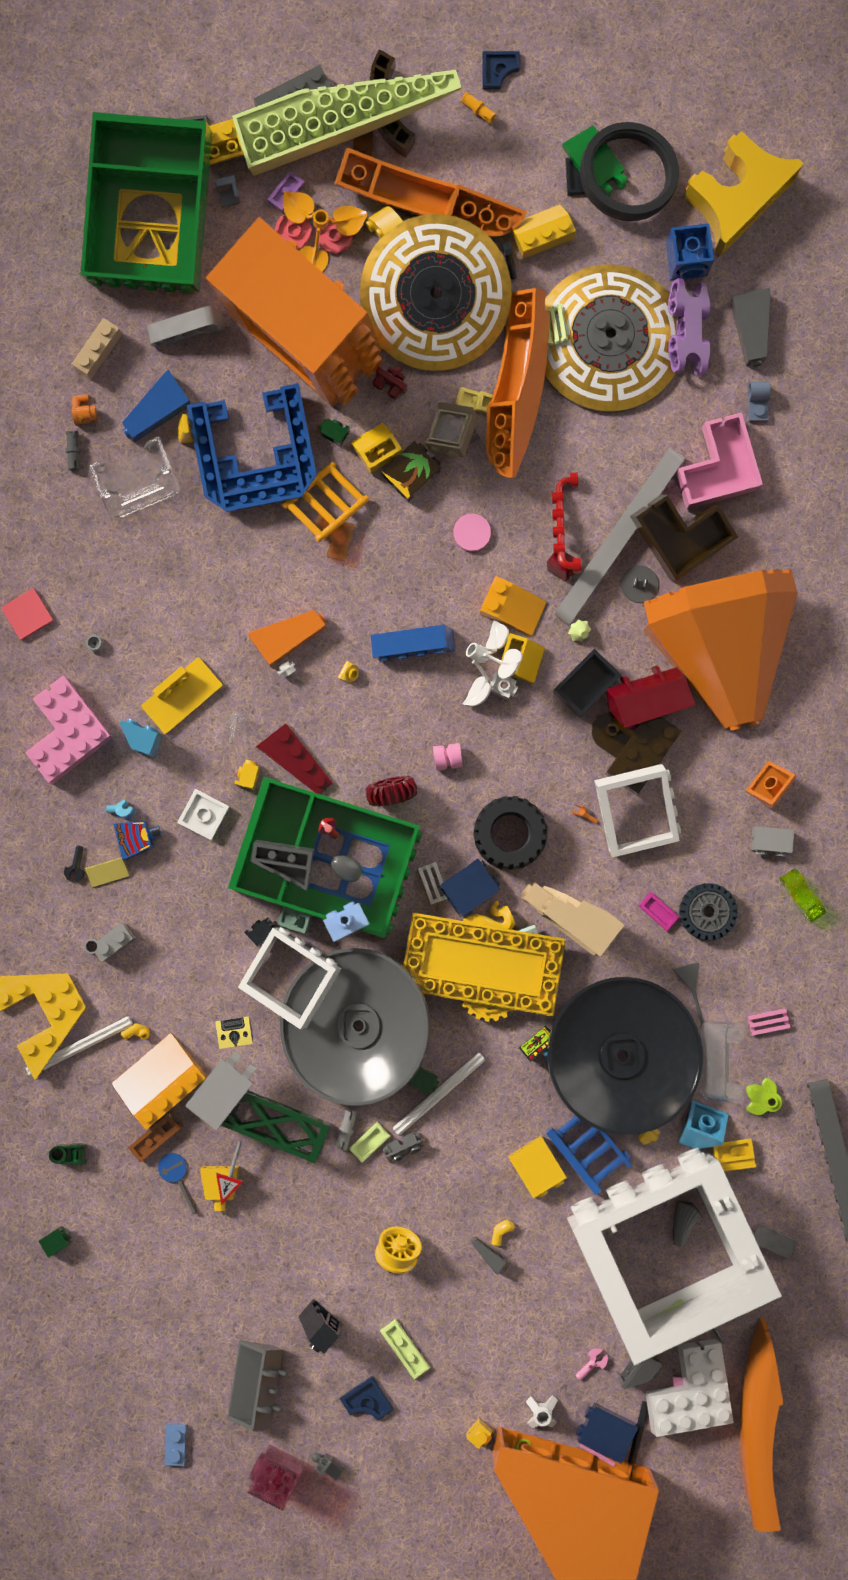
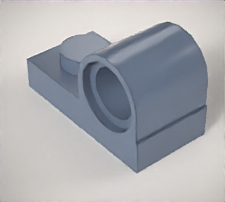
M750 382L748 384L749 422H768L770 382Z

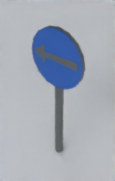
M177 1153L166 1154L159 1161V1175L167 1182H178L192 1213L196 1214V1210L181 1181L187 1170L186 1161Z

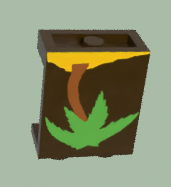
M415 441L382 471L384 479L407 502L413 498V494L435 473L439 474L441 472L440 462L434 456L431 458L426 453L427 449L423 444H417Z

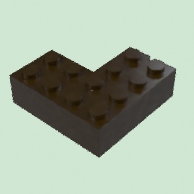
M659 495L647 504L648 507H642L630 516L670 580L677 581L738 538L719 505L709 506L685 523L668 495Z

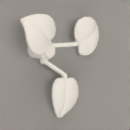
M493 620L486 647L471 643L466 650V655L473 659L472 663L477 666L483 675L474 681L466 700L463 702L466 706L482 704L491 691V684L488 683L489 677L479 663H485L490 659L501 664L498 675L502 679H508L514 675L519 667V663L522 661V653L517 649L508 650L504 655L503 661L489 655L496 653L497 649H501L509 636V629Z

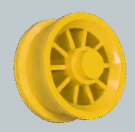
M403 1227L385 1229L380 1235L379 1243L375 1250L377 1262L391 1274L410 1272L416 1266L421 1252L420 1239L415 1233Z

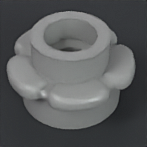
M92 634L85 641V646L90 652L96 653L103 649L104 640L101 636Z

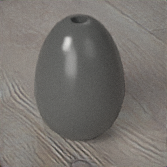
M336 856L331 861L334 872L347 882H356L362 875L363 868L361 864L351 857Z

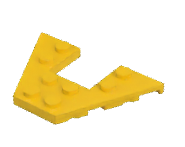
M69 974L0 976V1012L35 994L51 1027L17 1045L34 1080L39 1078L38 1076L47 1063L51 1061L54 1053L60 1048L70 1030L73 1029L79 1017L87 1009Z

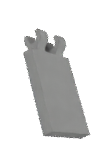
M237 1051L231 1055L228 1061L223 1058L220 1060L185 1105V1107L215 1130L220 1127L253 1084L249 1078L256 1071L257 1067L251 1063L243 1074L234 1068V1065L242 1056Z

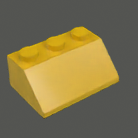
M557 205L523 219L521 224L511 233L522 259H525L574 239L576 230L566 210L561 205Z

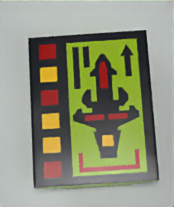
M544 1026L519 1047L530 1062L547 1049L550 1035L549 1029Z

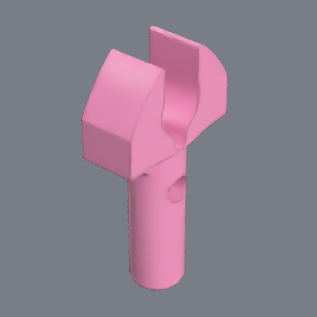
M592 1349L588 1353L590 1361L576 1374L579 1380H582L594 1367H601L603 1369L607 1365V1354L602 1360L596 1361V1356L602 1349Z

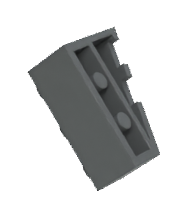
M256 840L253 845L251 862L307 891L315 849Z

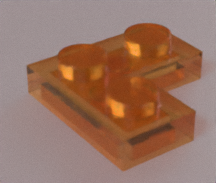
M318 515L316 526L323 531L330 524L321 515ZM344 522L326 537L331 539L327 552L328 558L346 561L355 524Z

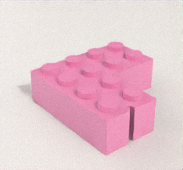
M742 412L726 416L723 421L722 418L705 422L702 431L711 460L679 468L676 473L680 490H683L682 497L686 510L759 490L763 483Z
M65 676L60 677L51 684V690L46 688L33 698L55 727V730L25 752L34 765L39 767L38 770L50 784L57 782L113 738Z

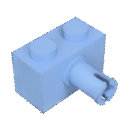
M353 901L343 906L345 910L339 913L335 910L326 915L327 919L323 921L333 942L369 925L360 903L355 904Z

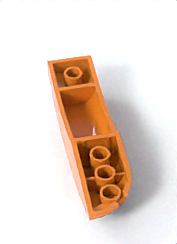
M759 1317L748 1353L741 1392L739 1420L740 1456L746 1499L751 1510L753 1528L757 1531L773 1532L781 1530L774 1494L772 1462L779 1406L784 1404L768 1326L764 1317Z

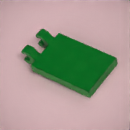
M594 125L562 144V148L569 158L573 160L572 162L579 172L584 150L591 139L598 133ZM605 144L594 156L593 172L600 189L610 197L613 189L607 183L613 180L621 190L627 186L625 183L628 182V179L622 174L625 169L609 146Z

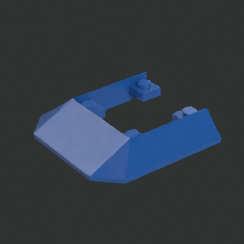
M299 383L281 386L278 390L262 393L266 413L285 410L291 444L273 447L276 466L239 473L236 455L217 457L211 424L229 420L226 401L222 400L207 404L206 402L187 405L204 497L224 511L231 512L303 497L316 478L317 473Z

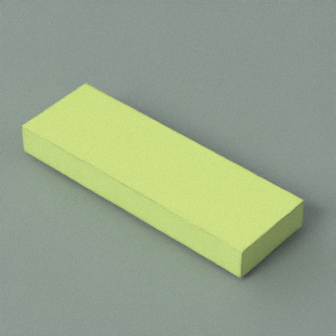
M397 1319L380 1330L414 1380L430 1369V1366Z

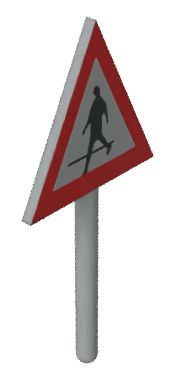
M238 1141L229 1175L216 1172L221 1205L243 1182L232 1177L242 1144L241 1141Z

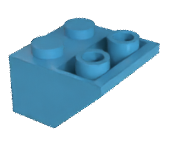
M127 719L126 722L121 720V728L131 749L155 758L162 740L159 731L145 725V728H142L141 724Z

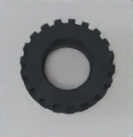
M503 796L492 800L479 813L473 831L475 846L481 857L490 865L506 870L521 869L534 862L543 851L548 836L547 823H545L544 816L540 813L538 807L530 803L529 800L519 798V796ZM506 815H514L521 818L528 828L527 842L516 851H505L499 848L492 837V829L495 822Z

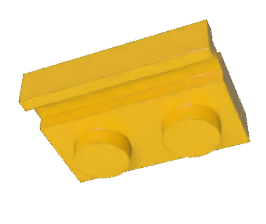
M751 1138L723 1142L722 1145L712 1147L714 1158L720 1162L724 1172L756 1167Z

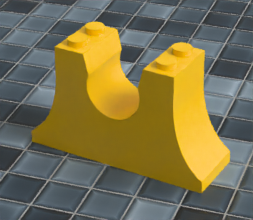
M742 131L737 136L734 134L728 140V146L724 150L725 155L723 157L728 168L739 177L740 183L731 187L723 186L713 176L701 171L698 175L694 174L689 179V185L685 189L687 191L685 199L709 223L715 238V252L719 256L798 178L804 165L800 159H783L767 153Z

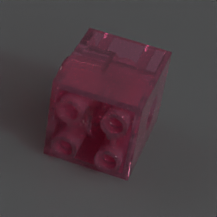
M269 1444L265 1453H260L249 1476L251 1483L247 1493L283 1511L301 1475L304 1461Z

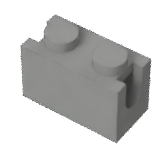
M755 826L752 828L751 850L756 851L758 855H767V852H775V856L786 857L787 854L793 851L794 830Z

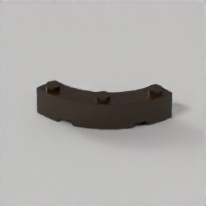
M379 49L371 66L369 81L379 79L391 80L392 74L396 69L395 58ZM399 119L378 128L384 140L397 153L406 158L415 144V133L404 126Z

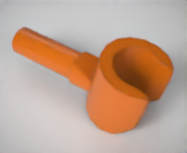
M576 804L580 808V812L572 810L573 815L585 817L594 824L598 823V820L587 812L585 806Z

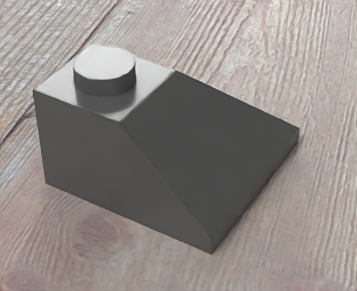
M654 1356L636 1365L631 1360L618 1377L621 1387L627 1389L651 1381L653 1377L656 1378L660 1374L662 1364Z

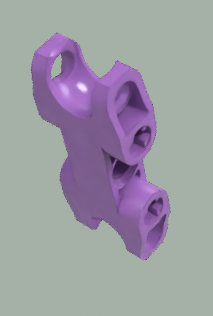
M678 278L672 282L668 299L669 314L677 316V335H672L669 340L671 369L674 373L683 371L686 358H688L693 364L695 376H701L707 371L710 357L709 340L702 339V320H706L710 312L707 285L705 282L696 284L693 288V296H690L685 289V281Z

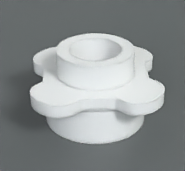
M287 661L279 666L280 670L277 673L285 678L296 671L295 664Z

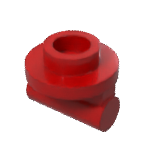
M326 818L320 822L318 831L321 834L328 833L333 839L339 836V833L334 829L336 825L334 818Z

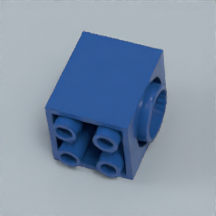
M709 223L671 228L666 242L670 281L678 278L690 279L708 276L714 262Z

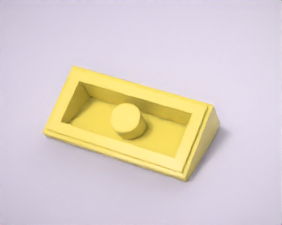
M122 857L85 868L92 887L129 876L125 860H122Z

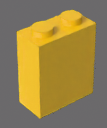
M542 1136L537 1137L508 1155V1158L533 1198L538 1197L539 1199L548 1193L547 1190L553 1186L557 1188L565 1183L564 1179L567 1177Z

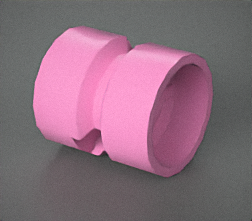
M459 743L449 744L447 748L441 745L433 746L436 771L445 770L448 766L452 769L463 767Z

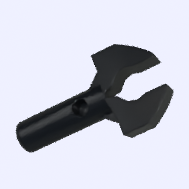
M510 242L503 243L501 245L502 252L508 263L510 279H516L517 273Z
M80 845L76 846L72 865L64 869V875L68 881H70L71 872L74 869L77 873L75 882L80 881L84 877L85 871L80 868L83 847Z

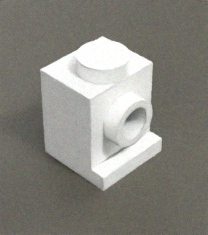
M496 671L490 683V692L508 700L510 696L514 697L518 686L515 685L517 681L512 678L502 679L499 677L498 671ZM502 682L508 684L506 689L501 688L500 684Z

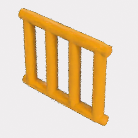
M331 462L317 473L316 478L303 495V498L330 524L321 531L294 504L299 498L284 501L281 505L284 509L288 508L316 536V541L320 543L361 509L370 498L367 495L363 496L336 469L335 463ZM329 473L357 500L350 508L322 481ZM315 485L344 512L337 519L308 492Z

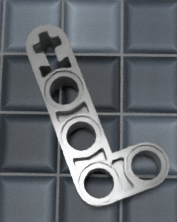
M212 306L202 307L147 326L152 347L171 344L205 332L209 335H214V333L221 332L223 334L226 331L222 312Z

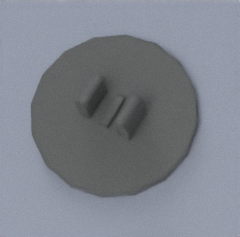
M634 566L624 573L621 579V589L629 600L636 603H644V601L651 600L656 595L658 578L650 568Z

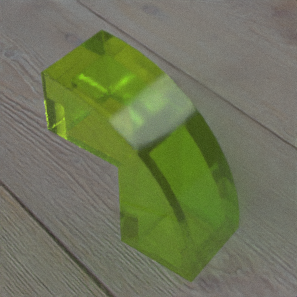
M793 868L779 878L797 908L810 923L826 913L821 900L808 888L803 875L796 868Z

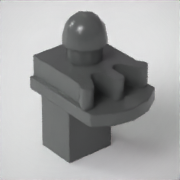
M313 1453L311 1458L313 1462L318 1463L315 1471L320 1476L326 1472L337 1480L344 1468L332 1460L333 1456L327 1453L323 1457L320 1453Z

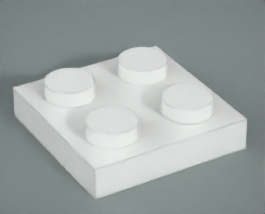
M195 789L177 823L212 841L230 807Z

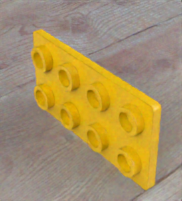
M197 657L186 668L181 666L152 691L154 695L144 702L141 707L160 730L167 734L217 692L223 684L205 663Z

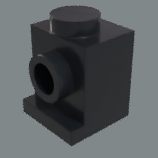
M267 917L263 921L257 920L251 926L253 930L251 932L246 930L244 933L259 947L266 940L275 924Z

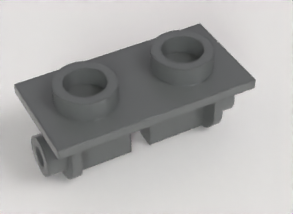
M412 1132L401 1137L403 1145H400L398 1139L385 1145L386 1147L383 1148V1151L387 1155L385 1157L389 1163L399 1162L403 1159V1156L409 1153L416 1154L421 1151L424 1144L420 1140L421 1137L418 1132Z

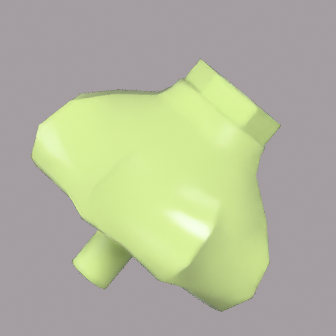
M578 619L575 623L571 624L568 634L571 636L572 641L583 642L586 638H589L591 628L587 621Z

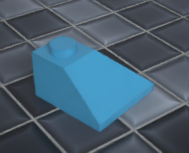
M692 1100L681 1129L679 1143L694 1149L722 1145L729 1114Z

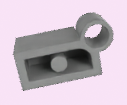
M121 923L99 940L88 939L84 943V950L89 954H96L101 962H106L136 938L127 925ZM91 941H95L97 944V949L94 952H91L88 948Z

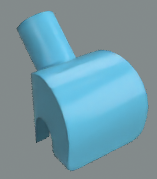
M125 799L117 805L106 806L107 813H116L123 819L132 818L136 810L131 806L126 809L129 803Z

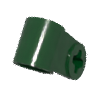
M87 1144L56 1145L49 1151V1159L55 1164H87V1160H85ZM55 1149L62 1150V1159H57L55 1157Z

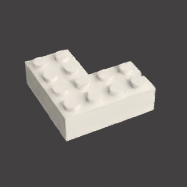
M711 1339L698 1341V1345L695 1342L677 1345L684 1385L645 1391L651 1432L656 1437L732 1424L733 1416L721 1342Z

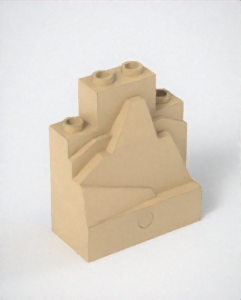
M536 883L533 885L528 884L521 893L524 895L522 898L524 902L593 956L597 954L601 957L624 926L622 922L606 910L584 900L579 902L567 894L547 886L542 888Z

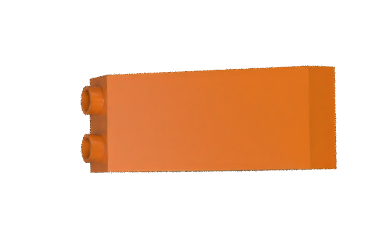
M498 1426L492 1446L494 1471L556 1580H636L659 1492L650 1468L635 1464L631 1481H629L632 1465L629 1462L623 1461L620 1464L608 1458L616 1463L613 1467L586 1450ZM527 1439L530 1441L531 1445H529L527 1442H521L518 1445L519 1450H516V1445L519 1440Z

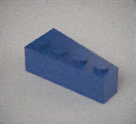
M445 624L370 635L372 656L377 660L379 659V662H388L390 658L402 660L408 659L409 656L424 657L427 654L455 652L453 629Z

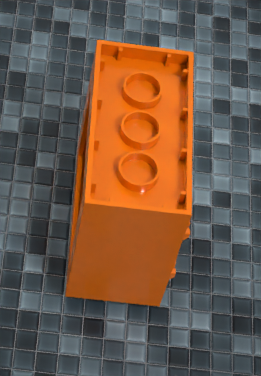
M260 217L257 218L206 277V280L232 319L331 407L338 401L342 405H346L358 391V387L354 385L363 373L368 377L372 376L383 363V359L379 356L382 349L368 312L345 293L343 283L330 280L299 252V246L294 240L286 241Z

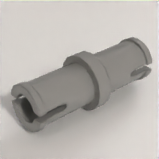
M345 1109L342 1126H339L338 1129L340 1133L335 1148L340 1150L343 1148L344 1151H347L350 1136L354 1132L353 1125L357 1115L356 1111L351 1110L350 1112L349 1109Z

